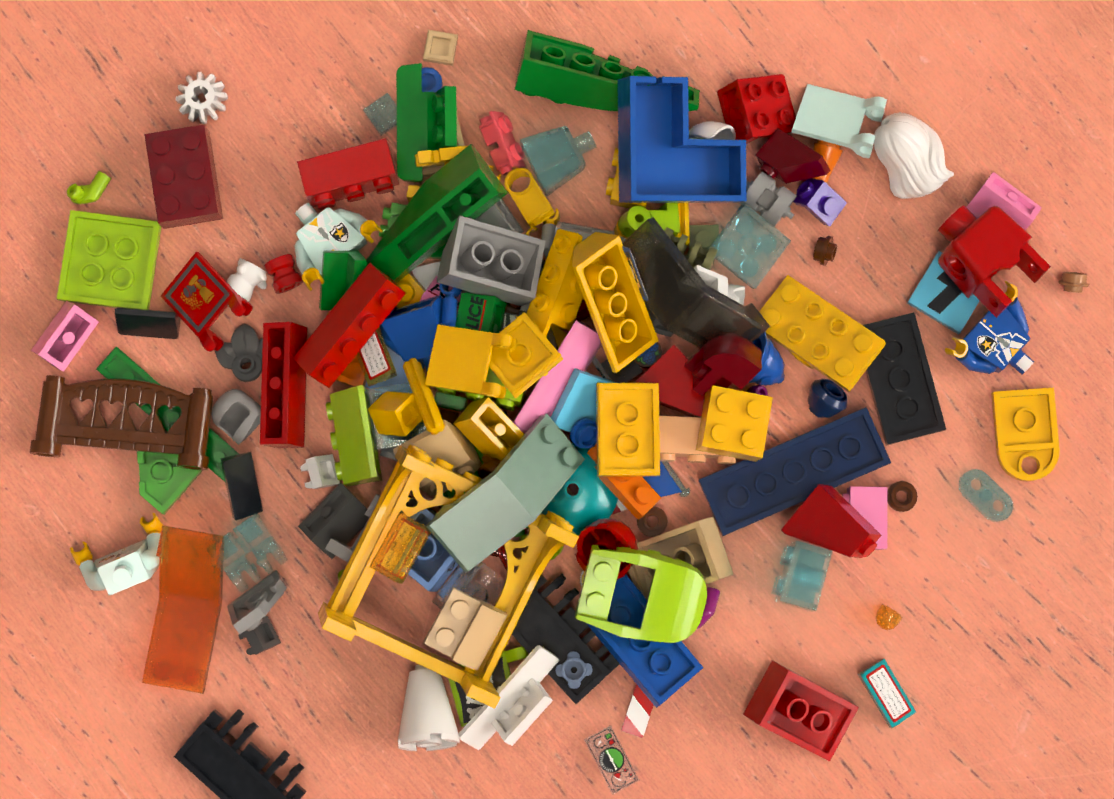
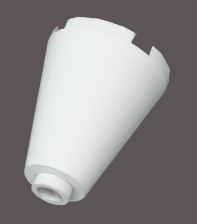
M416 665L415 670L410 671L398 735V748L407 751H417V747L426 748V751L455 747L457 743H460V736H458L459 733L442 676L421 665Z

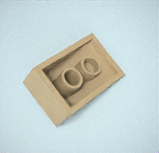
M714 517L693 522L637 543L638 550L648 551L650 549L659 551L664 556L675 560L679 559L693 565L701 572L706 584L734 575ZM633 564L628 571L630 579L643 596L648 599L655 569Z

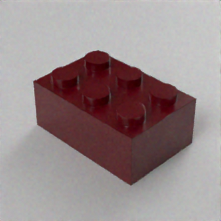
M202 124L144 134L158 224L163 229L222 220L223 214L212 143L207 127Z

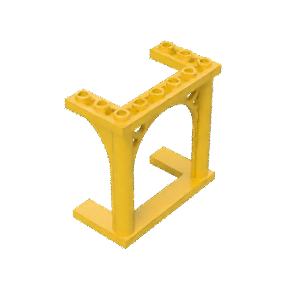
M409 444L407 449L399 446L394 456L398 461L328 604L323 602L320 607L318 616L321 627L350 642L354 635H357L458 682L466 696L495 709L501 698L490 681L495 667L543 570L562 546L568 545L574 548L579 536L572 531L574 526L569 524L565 518L548 511L546 515L541 513L534 522L528 525L529 533L524 539L518 541L509 540L504 544L507 556V574L503 589L494 607L506 612L508 615L478 670L457 665L355 617L354 614L378 567L377 565L401 521L404 518H410L424 509L453 503L464 492L466 493L482 480V478L468 471H465L463 476L452 471L454 465L437 457L435 462L431 461L432 458L426 451ZM424 478H428L435 483L436 495L432 500L424 499L420 493L419 485ZM441 481L445 482V486L449 491L455 490V495L452 498L443 496ZM411 490L414 498L418 501L413 507L406 506V503L411 499V497H408ZM402 510L403 514L398 517L400 511ZM527 546L525 552L521 550L519 559L513 555L514 548H524Z

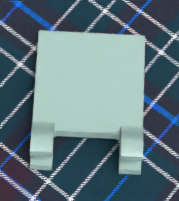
M807 84L792 133L848 147L857 155L863 158H870L875 135L870 133L859 134L865 115L873 121L881 122L887 99L883 97L864 99Z

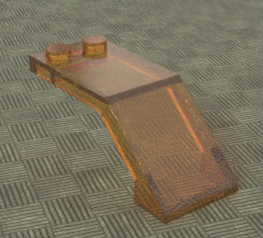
M162 525L156 554L160 558L159 601L142 683L204 694L222 607L224 536Z

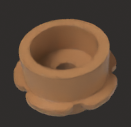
M1063 272L1062 281H1059L1060 285H1064V291L1082 293L1083 287L1089 286L1086 283L1087 274Z

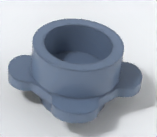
M572 651L568 653L567 660L563 664L557 665L555 671L557 676L563 677L568 681L570 688L577 689L580 687L583 678L592 674L593 669L591 664L584 663L580 659L578 652ZM572 667L577 668L576 673L571 672Z

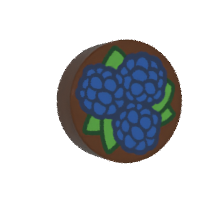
M656 342L634 359L639 367L650 368L661 357L662 350L660 344Z

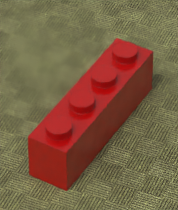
M369 263L293 359L309 376L330 388L404 297L406 292L388 275Z
M293 322L263 323L260 445L273 448H304L306 372L293 357L307 341L308 327Z

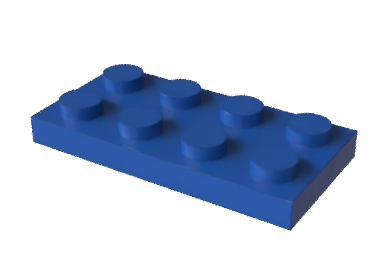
M627 575L616 581L607 621L640 628L647 599ZM587 624L656 708L704 668L682 641L665 643L623 638Z

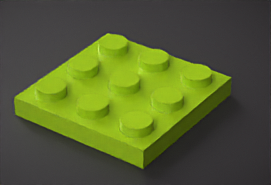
M70 210L57 300L111 308L149 310L161 234V226L158 224V221Z

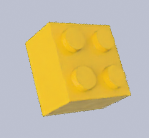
M713 385L705 393L696 450L754 462L762 459L773 397Z

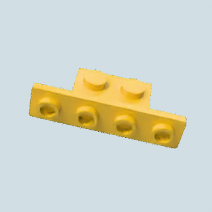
M558 229L538 280L535 299L530 302L526 313L545 337H547L551 324L570 331L583 298L572 269L573 250L577 244L582 242L583 236L562 229Z

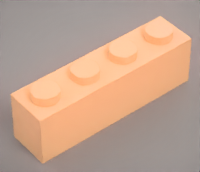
M659 416L660 461L672 462L675 461V457H687V462L705 463L706 458H715L718 464H736V460L739 459L696 450L701 418Z

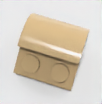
M453 587L429 630L424 644L451 657L453 661L463 666L478 670L508 614L481 599L478 600Z

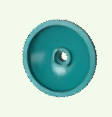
M574 445L585 460L541 513L546 515L548 511H551L565 518L569 524L574 526L572 531L579 535L592 522L598 519L609 518L616 507L618 498L597 476L595 468L597 464L587 454L591 448H578ZM572 483L576 484L579 488L578 493L574 496L569 495L567 492L568 485Z

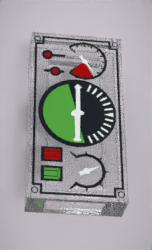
M611 725L584 739L612 795L640 781Z

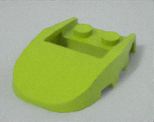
M592 545L574 617L623 638L665 643L680 642L692 635L701 622L707 599L706 582L701 572L693 565L679 559L675 560L664 556L659 551L650 549L648 551L634 550L628 547L605 550L599 549L598 545ZM621 561L655 569L640 628L607 621Z

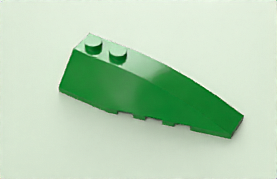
M528 30L514 90L521 91L527 96L544 97L558 104L566 103L586 108L618 112V79L628 76L653 75L647 69L640 66L630 69L620 65L621 59L609 55L608 60L593 54L594 48ZM688 86L689 111H697L700 90Z

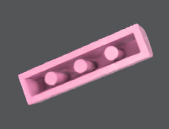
M575 321L557 350L562 355L563 360L552 368L547 376L540 378L513 422L524 434L539 416L548 414L551 418L574 369L586 371L602 344L597 331L585 323Z

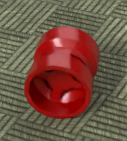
M291 254L274 258L264 265L267 274L274 276L272 278V286L276 294L290 291L303 283L300 273L292 269L295 261Z

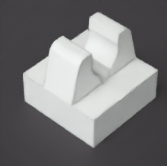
M333 454L305 459L306 463L300 467L301 472H309L311 481L304 483L306 488L317 489L340 484V480H337Z

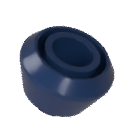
M819 379L812 383L807 401L810 405V411L815 416L830 418L846 409L847 395L839 385L828 379Z

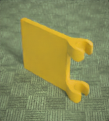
M438 324L425 385L503 399L506 395V387L498 383L486 382L493 346L514 350L517 339L504 333H491Z

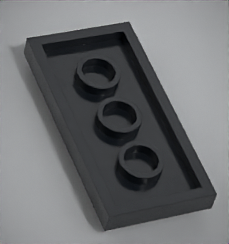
M915 312L863 325L886 342L884 348L866 370L886 446L945 431V422Z

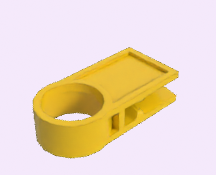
M516 168L507 174L504 183L505 188L531 229L556 214L528 169ZM520 177L530 178V184L524 191H511L512 184L516 179Z

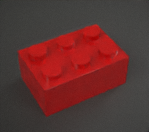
M386 138L297 161L306 198L313 208L318 206L319 210L336 206V201L347 199L348 202L364 199L366 193L374 191L377 194H385L393 191L394 186L400 185Z

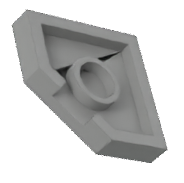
M277 570L227 606L232 625L239 634L246 630L252 631L262 622V618L267 615L287 589L284 579Z

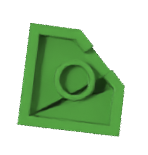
M137 451L140 476L139 494L161 514L165 515L203 470L177 467L178 455Z

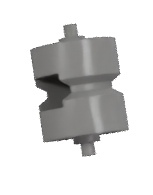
M763 171L755 181L748 182L746 180L747 201L740 202L741 205L752 213L759 211L760 218L773 228L782 217L793 218L795 214L790 212V206L797 195L784 186L776 187V180Z

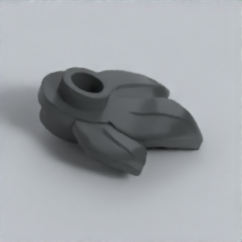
M242 324L234 331L231 343L224 342L223 347L219 351H215L217 360L222 367L231 369L235 377L243 382L256 380L262 372L263 339L259 340L258 335L251 326ZM251 362L250 368L242 369L245 363Z

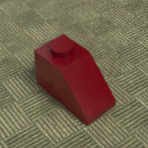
M779 128L755 155L761 164L759 168L761 172H765L773 179L776 177L785 184L824 176L831 171L822 155Z

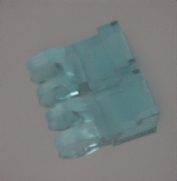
M255 513L233 529L238 538L235 537L233 532H228L206 548L241 593L249 588L241 575L244 570L255 583L261 580L256 565L254 563L251 564L246 557L248 553L253 552L257 559L256 563L264 568L268 574L274 571L266 557L269 552L272 553L280 565L288 561L285 553L258 513Z

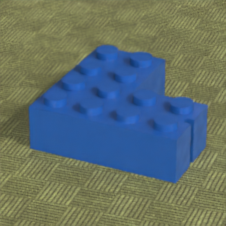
M628 76L618 79L619 203H737L747 201L746 140L689 139L688 77L656 78L654 76Z

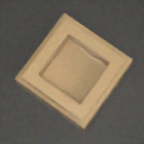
M428 30L423 61L453 66L458 35Z

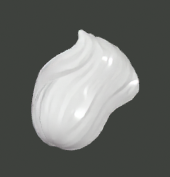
M894 113L887 116L881 122V126L876 129L874 133V150L879 160L887 169L890 189L894 196L901 199L923 197L937 190L954 175V172L946 168L944 149L938 134L918 118L906 113Z

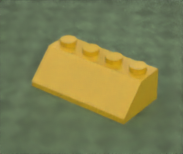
M594 232L574 247L572 269L612 372L617 373L659 340L626 258L620 236Z

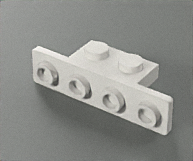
M537 645L497 690L501 698L496 708L494 709L484 704L459 732L460 740L479 750L497 731L504 742L513 746L553 701L540 682L559 662L557 656L542 646Z

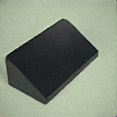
M127 308L115 309L117 330L121 335L178 339L181 318L175 312Z
M251 452L220 458L233 519L239 520L262 512L263 509Z

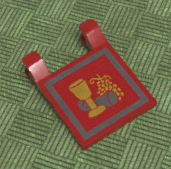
M195 252L161 295L162 299L199 338L204 349L209 352L213 350L219 351L224 345V341L209 328L228 305L231 311L238 317L242 315L248 316L253 310V306L238 295L199 252Z

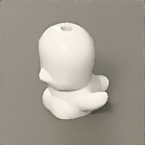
M240 258L237 272L231 274L226 282L238 295L249 302L256 285L261 289H266V271Z

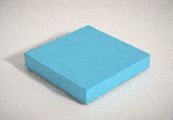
M575 368L554 409L551 419L559 429L571 432L574 424L581 419L589 418L597 423L596 384L617 382Z

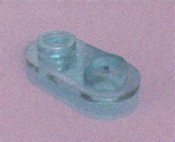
M973 469L961 476L959 480L961 494L985 518L993 522H999L1011 515L1013 511L1011 497L984 471ZM973 479L980 481L981 487L979 490H974L971 487ZM996 500L1001 501L1003 504V509L1000 512L993 508V503Z

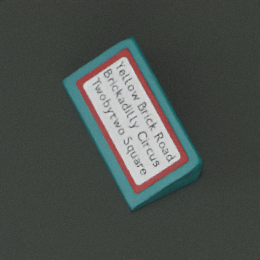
M885 659L858 674L889 728H894L916 713Z

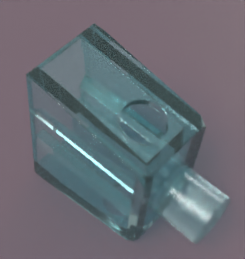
M567 126L520 140L524 154L546 196L586 168L582 154L596 148L595 141L589 131L573 138Z

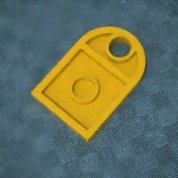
M1054 387L992 392L996 453L1000 466L1009 476L1020 481H1034L1047 476L1055 468L1060 454ZM1031 457L1036 461L1037 470L1034 474H1027L1022 470L1021 464L1024 458Z

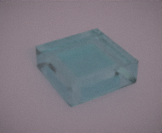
M388 93L363 109L381 136L397 125V105Z

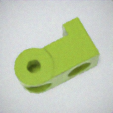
M665 203L658 210H647L642 206H633L620 217L618 221L619 230L628 238L661 239L666 227L674 230L673 234L676 236L680 233L678 203Z

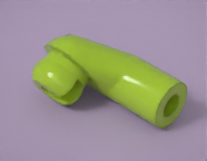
M98 171L91 184L81 186L72 184L69 186L67 196L73 203L79 205L96 202L101 197L111 178Z

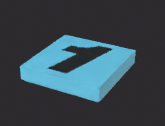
M938 251L907 304L959 335L978 305L979 300L974 294L967 298L938 264V259L942 252Z

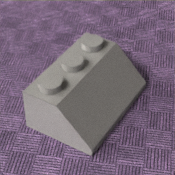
M459 216L442 253L437 283L479 295L496 296L504 302L524 306L535 299L546 241Z

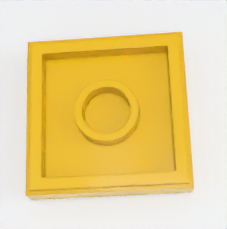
M524 312L499 332L509 334L517 339L515 349L508 350L493 346L489 368L516 399L560 363L563 357Z

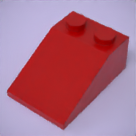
M772 660L743 715L763 728L831 761L859 707Z

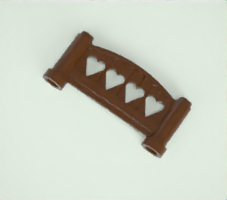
M47 375L46 381H43L36 438L31 440L30 454L60 457L62 445L178 455L177 467L192 470H208L209 457L206 456L213 402L212 390L193 388V393L186 395L162 385L131 379H98L66 385L64 377ZM74 398H79L82 402L86 399H91L93 407L78 425L70 408V402ZM102 401H109L110 404L121 402L123 406L122 411L107 427L99 410L100 403ZM133 403H138L140 407L150 404L152 412L137 430L128 412V408ZM164 405L168 406L169 409L180 407L182 411L181 416L169 431L166 432L158 416V409Z

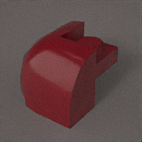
M734 333L717 334L707 340L686 361L684 367L692 372L693 390L701 396L713 385L728 388L731 384H734L742 390L762 370V352L759 347L742 336Z

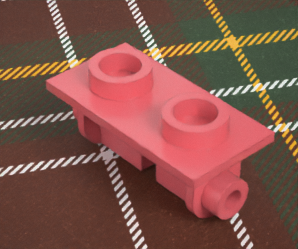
M489 112L490 116L479 120L481 123L479 129L487 146L495 143L499 146L490 151L496 170L501 171L502 175H507L513 170L512 167L525 168L526 165L523 161L525 157L524 151L513 137L511 132L513 131V125L510 119L503 112Z

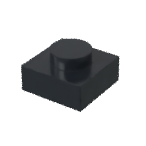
M608 359L600 364L610 380L617 383H628L643 372L634 360L617 373L612 372Z

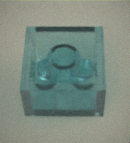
M797 540L792 542L790 546L784 547L780 559V564L784 565L782 576H776L771 593L776 595L775 602L809 612L816 611L832 550Z

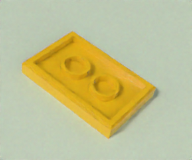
M597 383V476H660L659 383Z

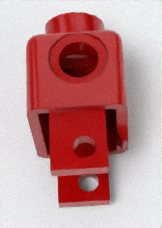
M963 205L938 229L950 243L940 255L938 264L967 298L974 294L996 318L1008 307L1012 300L991 280L994 275L1002 269L1010 270L1017 265L1036 283L1051 267L1028 244L1032 236L998 206L990 207L977 218Z

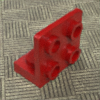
M783 74L737 79L717 91L725 124L734 128L736 133L735 140H746V144L757 138L772 136L778 128L787 134L792 133L796 116Z

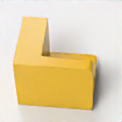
M387 391L368 408L379 434L407 436L423 420L413 393Z

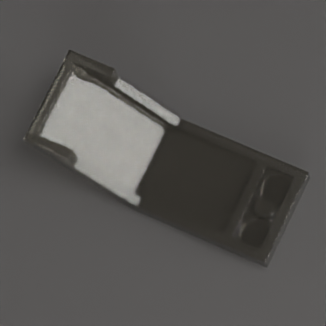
M654 217L647 219L622 243L624 247H628L631 250L649 300H644V303L666 330L700 348L710 338L724 333L737 334L753 343L771 327L752 303L743 306L706 285Z

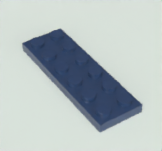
M865 407L764 451L763 458L756 462L743 460L699 479L698 482L722 536H725L805 501L819 484L835 488L886 466L891 461L868 409Z

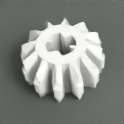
M198 72L196 75L197 80L195 81L189 75L186 77L188 86L178 85L179 91L183 94L176 96V101L183 104L179 111L183 115L188 114V119L191 122H194L199 117L200 122L206 124L208 115L213 120L218 119L215 113L216 109L223 112L226 110L225 105L221 102L227 100L228 95L225 92H221L225 86L222 81L215 83L216 77L213 74L208 75L205 79L203 73ZM201 93H203L205 98L207 99L203 103H201L199 101V98L197 97Z

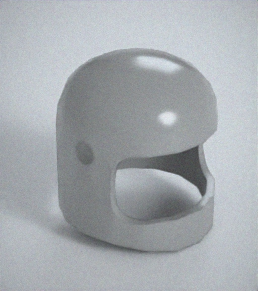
M232 389L218 398L212 408L211 417L214 424L239 445L260 424L261 406L243 391Z

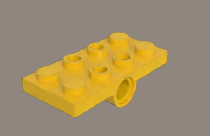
M789 275L786 276L751 321L753 326L757 325L765 329L768 337L789 350L802 364L811 369L815 368L848 392L851 391L886 345L885 340Z

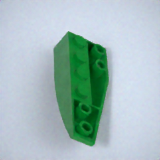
M473 144L466 147L422 184L366 259V267L371 263L388 275L395 283L399 282L447 243L459 216L476 220L508 194Z

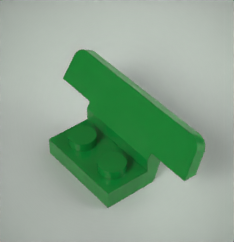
M422 63L403 65L398 68L396 73L397 175L400 179L407 182L423 181L422 167H416L415 155L418 151L439 150V148L457 147L456 86H443L437 92H422Z

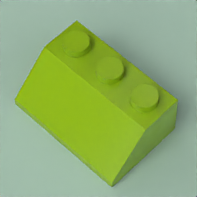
M364 385L331 393V402H326L328 420H334L335 432H330L333 450H338L340 462H335L337 480H343V485L345 486L382 481L374 424L368 408L371 406L369 391Z

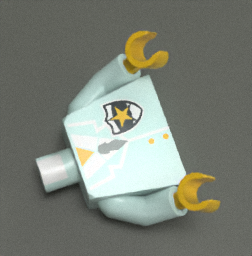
M310 203L304 204L296 211L295 215L304 224L296 233L299 238L294 245L296 264L308 290H313L310 285L314 280H320L321 284H324V279L321 276L323 251H359L367 244L366 239L373 243L374 240L370 237L374 231L383 232L375 221L367 220L358 213L342 208L332 210L330 207H327L318 214Z
M152 513L153 519L150 522H147L144 517L140 519V525L148 534L145 540L94 560V562L92 561L93 555L86 542H82L84 548L79 552H75L73 547L70 548L73 559L79 565L84 580L91 590L102 591L106 589L108 595H113L150 579L157 571L160 564L164 561L165 554L160 534L164 526L155 513Z

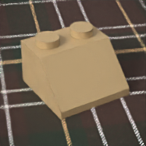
M443 420L444 430L437 435H431L426 430L399 445L406 449L409 444L426 451L433 462L436 461L437 457L453 464L452 471L462 476L465 471L475 474L482 465L475 446L457 427L446 420ZM399 446L393 449L394 454H396ZM428 478L421 480L419 489L430 496L436 495L435 483ZM441 481V482H442V485H443V493H444V492H446L448 489H447L446 486H445V482Z

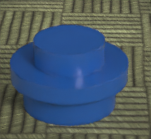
M589 418L581 419L575 423L570 432L572 443L578 448H592L597 443V423Z

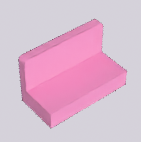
M994 172L967 205V208L977 218L990 207L998 206L1024 230L1029 227L1042 208Z

